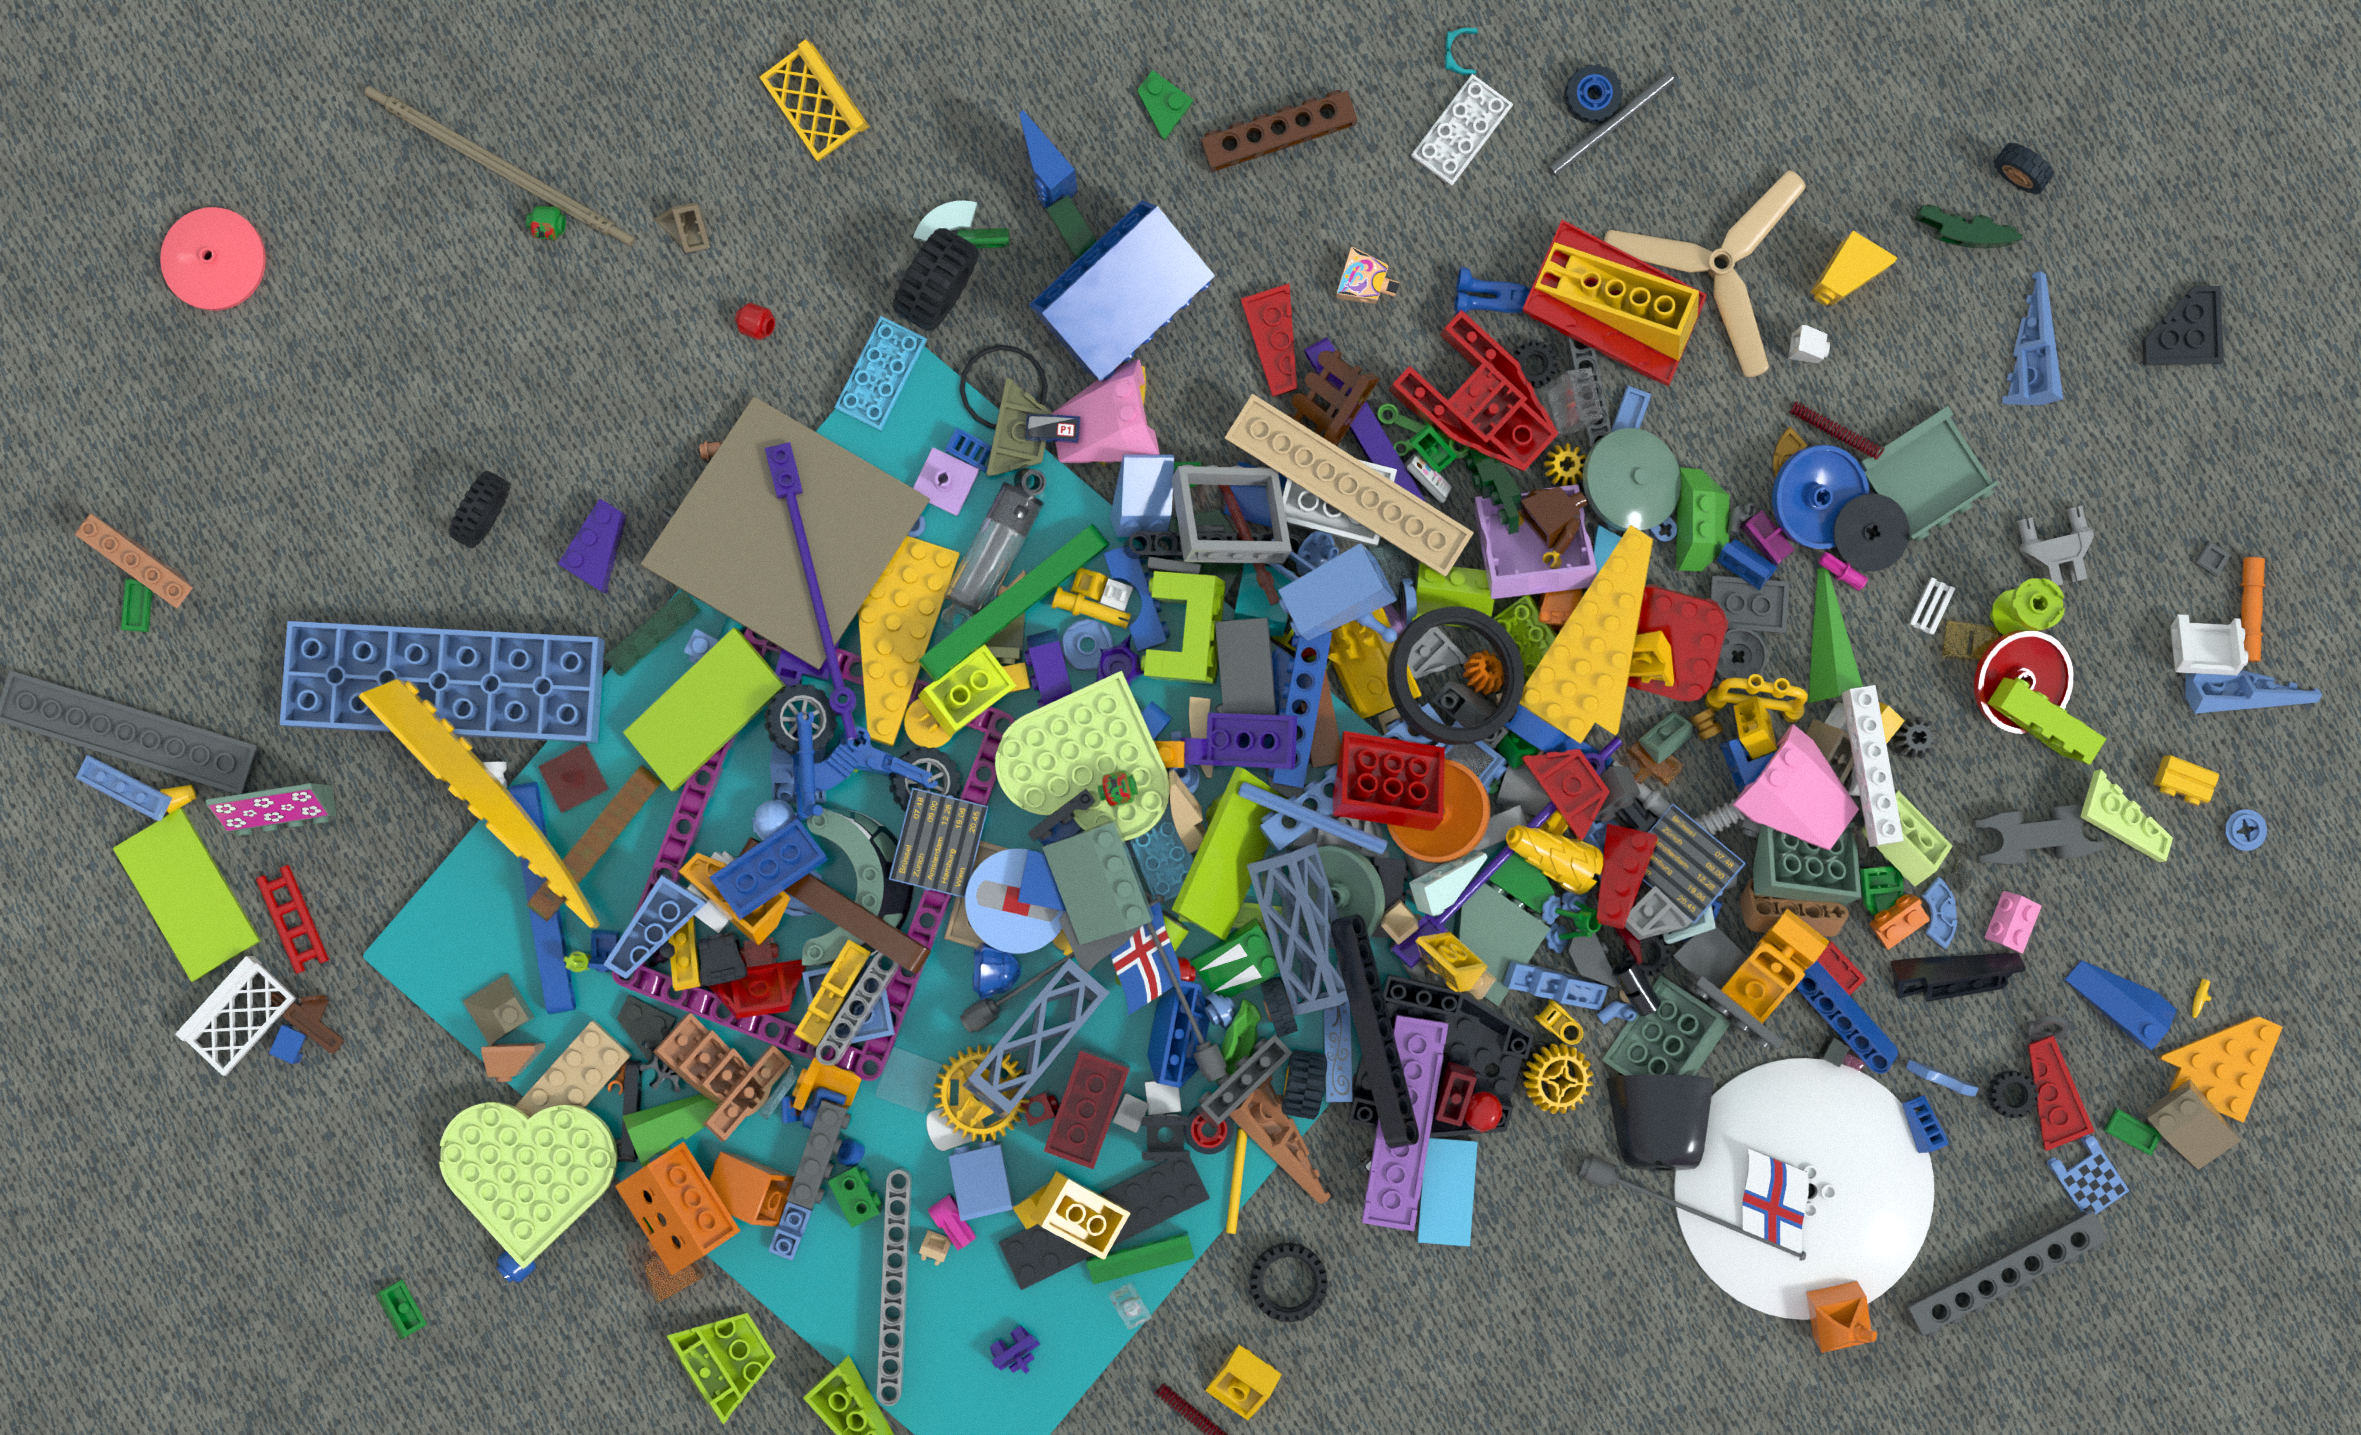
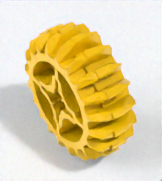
M1563 1043L1560 1044L1559 1048L1556 1044H1550L1549 1050L1541 1047L1542 1055L1534 1053L1533 1057L1536 1059L1534 1063L1527 1062V1066L1531 1068L1530 1071L1523 1072L1524 1076L1529 1078L1523 1084L1526 1088H1529L1526 1094L1532 1098V1103L1536 1106L1539 1105V1108L1543 1111L1549 1109V1112L1552 1114H1556L1558 1110L1562 1114H1566L1567 1107L1575 1110V1102L1584 1104L1581 1097L1583 1094L1585 1096L1590 1095L1586 1087L1593 1085V1082L1587 1078L1594 1075L1588 1069L1591 1064L1589 1061L1584 1060L1585 1055L1577 1052L1575 1047L1571 1046L1568 1048ZM1568 1060H1570L1574 1067L1575 1077L1568 1073ZM1559 1075L1564 1077L1561 1078L1559 1081L1557 1080V1083L1552 1080L1556 1079L1557 1076L1560 1078ZM1541 1081L1548 1083L1549 1097L1545 1096Z

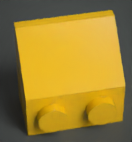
M1238 1345L1227 1357L1205 1391L1248 1421L1271 1396L1282 1374L1271 1365L1256 1357L1248 1349Z

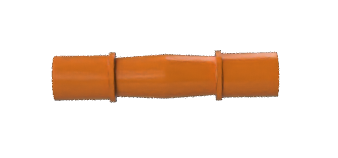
M2259 557L2243 558L2241 627L2245 629V640L2243 643L2244 650L2248 652V662H2261V642L2263 633H2261L2263 613L2262 588H2265V558Z

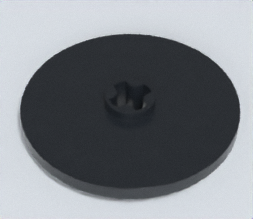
M1863 494L1851 499L1841 508L1833 526V540L1838 554L1846 563H1850L1852 567L1863 571H1879L1893 565L1903 555L1910 536L1909 522L1904 510L1893 499L1881 494ZM1874 526L1873 531L1877 532L1876 536H1871L1869 539V534L1866 533V530Z

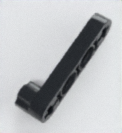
M627 1060L623 1116L641 1111L643 1071L637 1068V1064L642 1063V1060ZM623 1119L622 1138H614L618 1153L617 1162L636 1163L638 1156Z

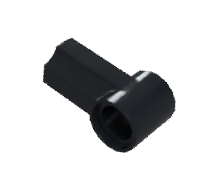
M1633 799L1634 802L1630 806L1616 812L1628 826L1627 828L1648 832L1657 823L1656 819L1649 812H1645L1635 799Z

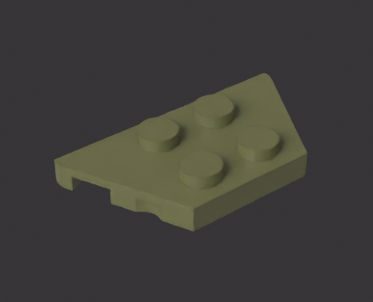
M1010 378L1005 379L986 476L988 477L1038 465L1043 460L1047 437H1028L1029 417H1051L1052 412L1043 404H1039L1028 392H1024L1014 384V381Z

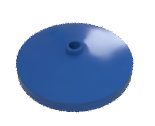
M1815 445L1803 448L1787 459L1776 476L1772 492V505L1777 523L1787 537L1801 546L1815 549L1835 547L1833 526L1837 514L1851 499L1859 495L1870 494L1868 480L1859 462L1850 453L1841 448L1829 445Z

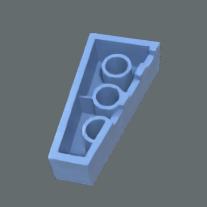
M663 873L603 965L626 979L707 903V900Z

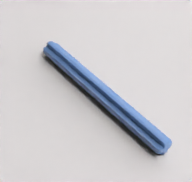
M1246 782L1242 783L1238 795L1378 854H1383L1387 847L1386 840Z

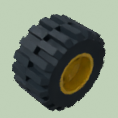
M1293 1050L1289 1057L1282 1095L1281 1109L1284 1115L1315 1120L1318 1116L1326 1080V1055Z

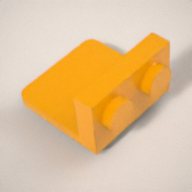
M814 1057L808 1070L803 1068L797 1080L796 1087L792 1093V1096L796 1097L793 1107L802 1111L811 1092H815L818 1087H824L846 1095L847 1098L844 1105L851 1106L861 1083V1078L852 1071L843 1070L834 1065L821 1064Z

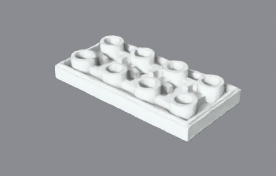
M1472 74L1411 154V157L1452 187L1513 104Z

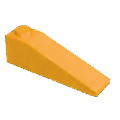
M696 853L679 870V873L741 932L759 946L778 926L791 899L790 896L782 891L739 920L709 878L727 865Z

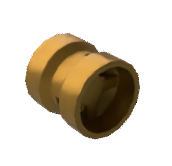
M1712 707L1689 718L1693 726H1696L1697 729L1699 728L1697 735L1700 741H1704L1724 730L1721 723L1714 721L1716 719L1714 718L1715 712Z

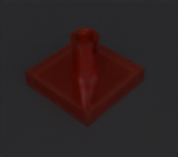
M583 743L538 766L561 813L610 790L587 743Z

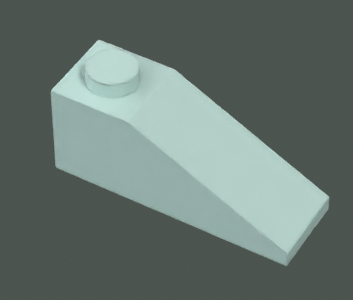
M1473 849L1462 858L1444 863L1409 882L1417 910L1431 916H1436L1443 913L1447 907L1453 905L1487 859L1486 853Z

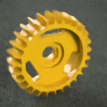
M981 1044L978 1045L977 1052H973L972 1047L968 1046L967 1055L961 1050L958 1051V1060L950 1056L949 1060L952 1065H942L943 1069L947 1071L946 1074H937V1077L942 1079V1083L934 1084V1087L941 1089L940 1092L933 1095L934 1098H941V1102L935 1105V1108L943 1107L944 1109L939 1117L947 1116L949 1118L945 1126L953 1123L955 1125L953 1133H956L959 1129L963 1130L962 1138L971 1133L972 1141H975L977 1135H981L982 1142H985L987 1134H990L992 1140H996L997 1131L1004 1137L1006 1135V1126L1010 1130H1014L1012 1120L1021 1122V1118L1017 1113H1026L1027 1110L1021 1104L1029 1103L1030 1101L1022 1097L1005 1118L985 1127L981 1119L994 1112L983 1102L977 1100L963 1084L991 1052L992 1045L988 1046L986 1052H983ZM1010 1053L1002 1058L1001 1065L1002 1068L1008 1071L1009 1075L1006 1080L1000 1077L999 1084L1019 1078L1025 1071L1024 1069H1015L1019 1062L1018 1060L1012 1063L1009 1062ZM985 1069L980 1075L987 1082L990 1070ZM951 1079H959L958 1105H950ZM1020 1087L1001 1094L1010 1101Z

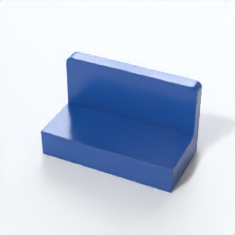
M1737 539L1723 547L1717 560L1719 564L1759 591L1777 569V566Z

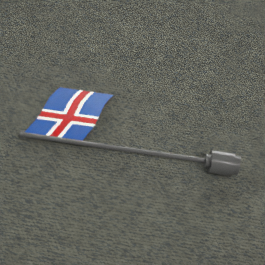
M1157 894V898L1149 902L1154 916L1152 925L1176 979L1180 983L1181 972L1179 962L1165 927L1161 907L1164 897L1161 894ZM1147 924L1142 925L1126 943L1111 953L1115 970L1125 992L1128 1015L1174 987ZM1070 953L998 1001H995L993 998L990 1000L988 998L980 999L966 1008L964 1013L960 1015L964 1027L970 1033L974 1031L979 1032L999 1019L998 1013L1000 1012L999 1006L1065 964L1069 958H1074V953Z

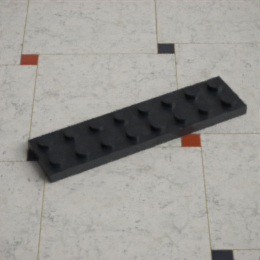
M1191 1157L1187 1160L1167 1162L1166 1160L1098 1193L1130 1212L1113 1245L1210 1199ZM1039 1224L999 1241V1245L1021 1290L1094 1255L1041 1227Z

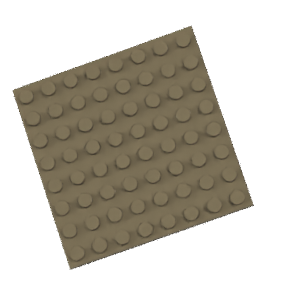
M753 397L641 562V566L820 670L827 659L786 498L777 499L765 448L788 442L791 443L803 490L802 494L796 495L834 647L926 508L930 498L760 399Z

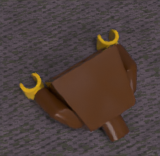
M1560 487L1534 489L1521 501V511H1518L1519 526L1526 521L1548 549H1554L1553 552H1547L1543 555V562L1546 564L1554 557V562L1550 566L1551 569H1558L1561 566L1562 560L1559 555L1565 553L1580 527L1579 509L1587 505L1586 498L1581 492L1568 497Z

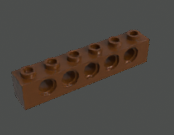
M1335 90L1326 94V98L1320 100L1311 98L1303 101L1302 106L1296 108L1286 106L1279 109L1277 114L1271 116L1262 114L1253 118V122L1247 124L1237 122L1230 125L1229 130L1222 132L1213 130L1206 133L1205 137L1201 138V146L1210 173L1356 126L1357 117L1348 91L1341 93L1340 90ZM1330 109L1334 116L1325 119L1320 115V111ZM1298 117H1305L1309 120V124L1301 127L1297 125L1295 120ZM1274 125H1281L1284 127L1285 132L1281 135H1276L1272 132L1271 128ZM1257 133L1261 139L1256 143H1252L1247 139V135ZM1230 140L1237 147L1232 151H1228L1223 148L1222 144Z

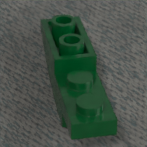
M1930 204L1927 206L1923 205L1918 209L1914 220L1937 229L1934 239L1961 247L2000 248L2016 244L2023 236L2017 233V229L2012 226H2000L1993 223V219L1988 216L1975 215L1967 223L1963 217L1955 214L1947 215L1942 213L1939 207Z
M1468 447V455L1464 456L1467 471H1472V482L1475 490L1479 489L1483 499L1490 497L1492 505L1497 506L1500 525H1505L1508 534L1518 533V511H1521V492L1517 484L1503 465L1496 459Z

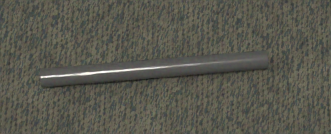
M1666 72L1548 166L1551 173L1557 176L1675 82L1672 74Z

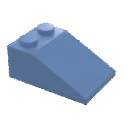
M1123 455L1110 514V520L1117 537H1130L1139 531L1168 532L1172 512L1173 488L1171 479L1174 472L1173 455Z

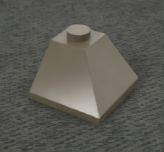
M508 973L462 1001L489 1045L494 1044L535 1018Z

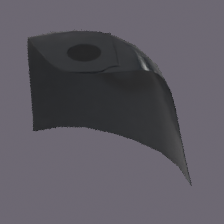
M1663 1074L1626 1075L1607 1078L1617 1141L1621 1156L1626 1165L1632 1169L1667 1172L1697 1168L1704 1153L1714 1078ZM1655 1161H1662L1663 1165H1655L1654 1163Z

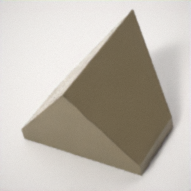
M698 202L672 207L654 219L684 248L685 253L710 248L703 209Z

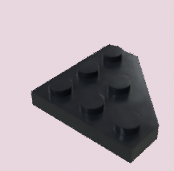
M2195 286L2190 289L2142 340L2143 366L2221 364L2224 362L2221 286Z

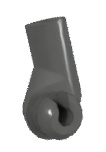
M1744 502L1730 511L1727 534L1731 536L1740 535L1741 523L1751 518L1757 512L1755 503Z

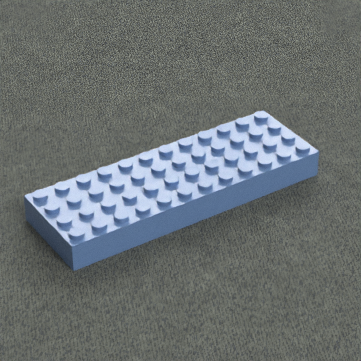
M287 621L280 725L294 728L393 733L358 696L362 692L399 679L405 682L408 680L419 689L417 695L423 701L425 699L429 700L437 708L435 714L441 720L446 718L455 727L453 732L456 736L598 743L605 640L599 637Z

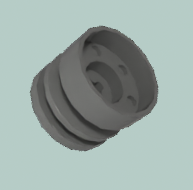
M1743 628L1727 631L1715 676L1723 681L1728 678L1748 679L1753 674L1759 675L1765 668L1768 657L1766 645L1761 637L1753 631ZM1732 652L1735 654L1742 653V664L1740 662L1734 664L1731 661L1733 658Z

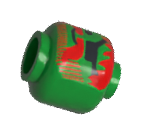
M537 205L532 213L527 214L526 228L531 230L532 236L536 239L554 241L560 235H564L566 216L561 213L558 207Z
M1126 770L1105 774L1102 777V785H1098L1101 801L1106 800L1110 807L1130 804L1134 801V795H1138L1135 777L1133 774L1129 775Z

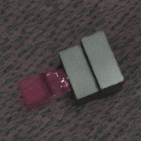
M1830 1036L1826 1037L1816 1055L1837 1067L1844 1063L1861 1072L1865 1062L1847 1054L1850 1047Z

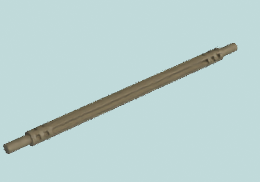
M371 86L365 89L364 95L384 105L385 110L558 207L560 210L606 236L611 235L630 247L633 245L635 237L614 226L615 223L394 96L389 97Z

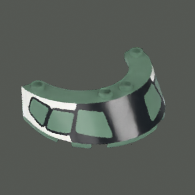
M823 808L821 815L808 817L807 825L812 833L833 841L850 858L857 877L855 902L900 930L910 911L913 885L889 880L898 844V839L894 834L870 816L847 809ZM838 926L830 933L810 939L805 943L802 951V965H833L848 939L870 951V956L878 952V950Z

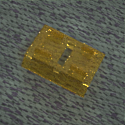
M1946 621L1942 657L1980 661L1987 648L1997 640L1998 630L1992 626ZM1969 631H1973L1971 655L1967 654Z

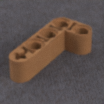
M1753 878L1749 879L1739 898L1744 922L1754 932L1767 933L1783 912L1789 909L1822 936L1832 937L1838 935L1849 916L1847 908L1836 902L1774 899L1769 896L1755 895Z

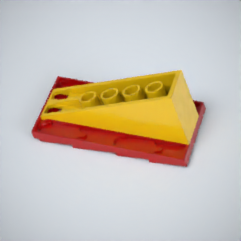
M1561 220L1524 304L1523 312L1531 318L1559 330L1560 333L1594 348L1603 355L1669 387L1702 311L1707 294Z

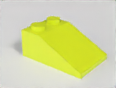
M983 645L938 681L924 688L918 697L947 735L951 737L1014 689L1016 684L987 646Z

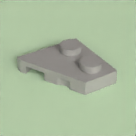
M1436 626L1428 629L1416 641L1408 658V666L1414 679L1430 673L1468 661V658Z
M1655 886L1631 909L1625 927L1638 940L1686 928L1692 921Z

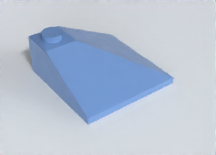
M874 958L867 960L863 970L861 971L857 981L851 989L844 1004L848 1000L849 996L855 989L856 985L858 984V982L860 981L863 974L865 973V971L867 970L868 966ZM831 967L802 973L808 1006L819 991L821 983ZM875 978L869 979L865 985L868 993L876 992L879 987V983ZM886 989L852 1043L895 1035ZM861 1001L854 1002L851 1007L852 1013L855 1016L861 1015L864 1012V1004ZM846 1023L839 1025L837 1028L838 1036L846 1038L850 1034V1027Z

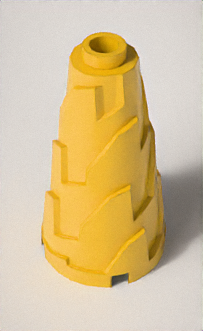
M1521 825L1510 828L1506 834L1509 848L1525 858L1524 861L1540 869L1542 874L1558 882L1562 888L1575 895H1581L1589 891L1597 882L1592 879L1594 874H1601L1603 856L1600 849L1592 844Z

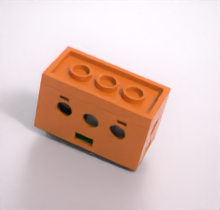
M684 1142L615 1186L671 1275L705 1256L740 1232L737 1224Z

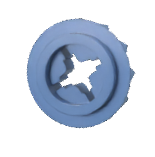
M2239 810L2231 814L2225 823L2226 832L2224 835L2228 838L2229 844L2238 850L2250 851L2258 848L2264 842L2267 835L2265 820L2259 813L2253 810ZM2242 823H2245L2247 827H2255V829L2247 833L2248 837L2236 832L2243 828Z

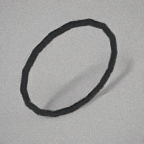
M998 345L983 349L969 360L961 373L959 391L964 407L974 420L990 429H995L996 424H991L979 417L968 404L965 393L967 373L973 363L987 353L1003 350L1016 352L1029 359L1039 371L1043 385L1039 404L1045 405L1048 384L1044 370L1032 355L1018 347Z

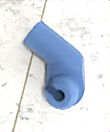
M1613 1001L1597 1013L1596 1016L1605 1025L1614 1017L1633 1021L1637 1016V1012L1633 1005L1629 1003Z

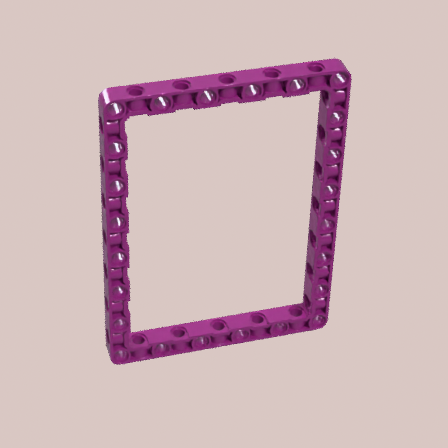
M748 628L746 629L745 638L763 659L766 653L770 651L781 654L782 648L765 638L757 639L755 632ZM838 648L836 655L842 678L864 686L863 675L854 677L851 672L854 664L862 663V657ZM917 679L908 704H912L919 699L918 695L930 683ZM989 707L966 725L984 732L985 736L960 797L961 800L984 806L988 805L998 779L995 757L1004 734L997 731L996 724L1000 719H1007L1011 726L1015 720L1008 713ZM737 734L686 781L634 916L660 878V872L664 868H668L672 873L671 878L679 883L682 876L679 870L684 866L683 864L690 847L694 846L705 818L703 817L704 810L709 798L714 795L723 772L722 765L728 749H732ZM982 767H988L991 770V778L986 782H981L977 776L979 769ZM702 771H707L710 774V781L702 786L698 782V775ZM684 819H687L691 824V829L687 834H683L679 830V824ZM924 890L907 935L931 950L952 895L934 890ZM925 913L932 914L935 919L934 925L930 928H926L921 924V917ZM927 960L918 974L914 973L911 977L904 975L902 966L899 965L896 974L886 988L890 1011L894 1012L897 1018L893 1025L895 1035L866 1040L863 1049L849 1046L842 1059L834 1066L852 1071L866 1081H873L883 1074ZM645 961L633 972V977L630 980H626L612 971L614 981L622 987L689 1013L691 1012L813 1060L816 1057V1048L794 1035L798 1026L793 1021L775 1014L736 1019L731 1013L729 1017L724 1018L718 1011L722 1001L715 993L699 987L682 990L681 997L675 999L670 994V988L673 986L672 975L648 968L649 966ZM770 1022L778 1024L780 1032L776 1037L769 1035L767 1032V1026ZM833 1047L829 1048L828 1053L823 1055V1058L827 1061L833 1060L836 1055L835 1049ZM867 1060L876 1062L878 1068L875 1074H869L865 1071L864 1064Z

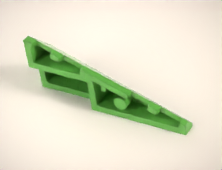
M703 1094L622 1116L642 1167L648 1165L649 1158L661 1151L664 1154L669 1151V1145L681 1138L686 1140L704 1128L703 1122L718 1105Z

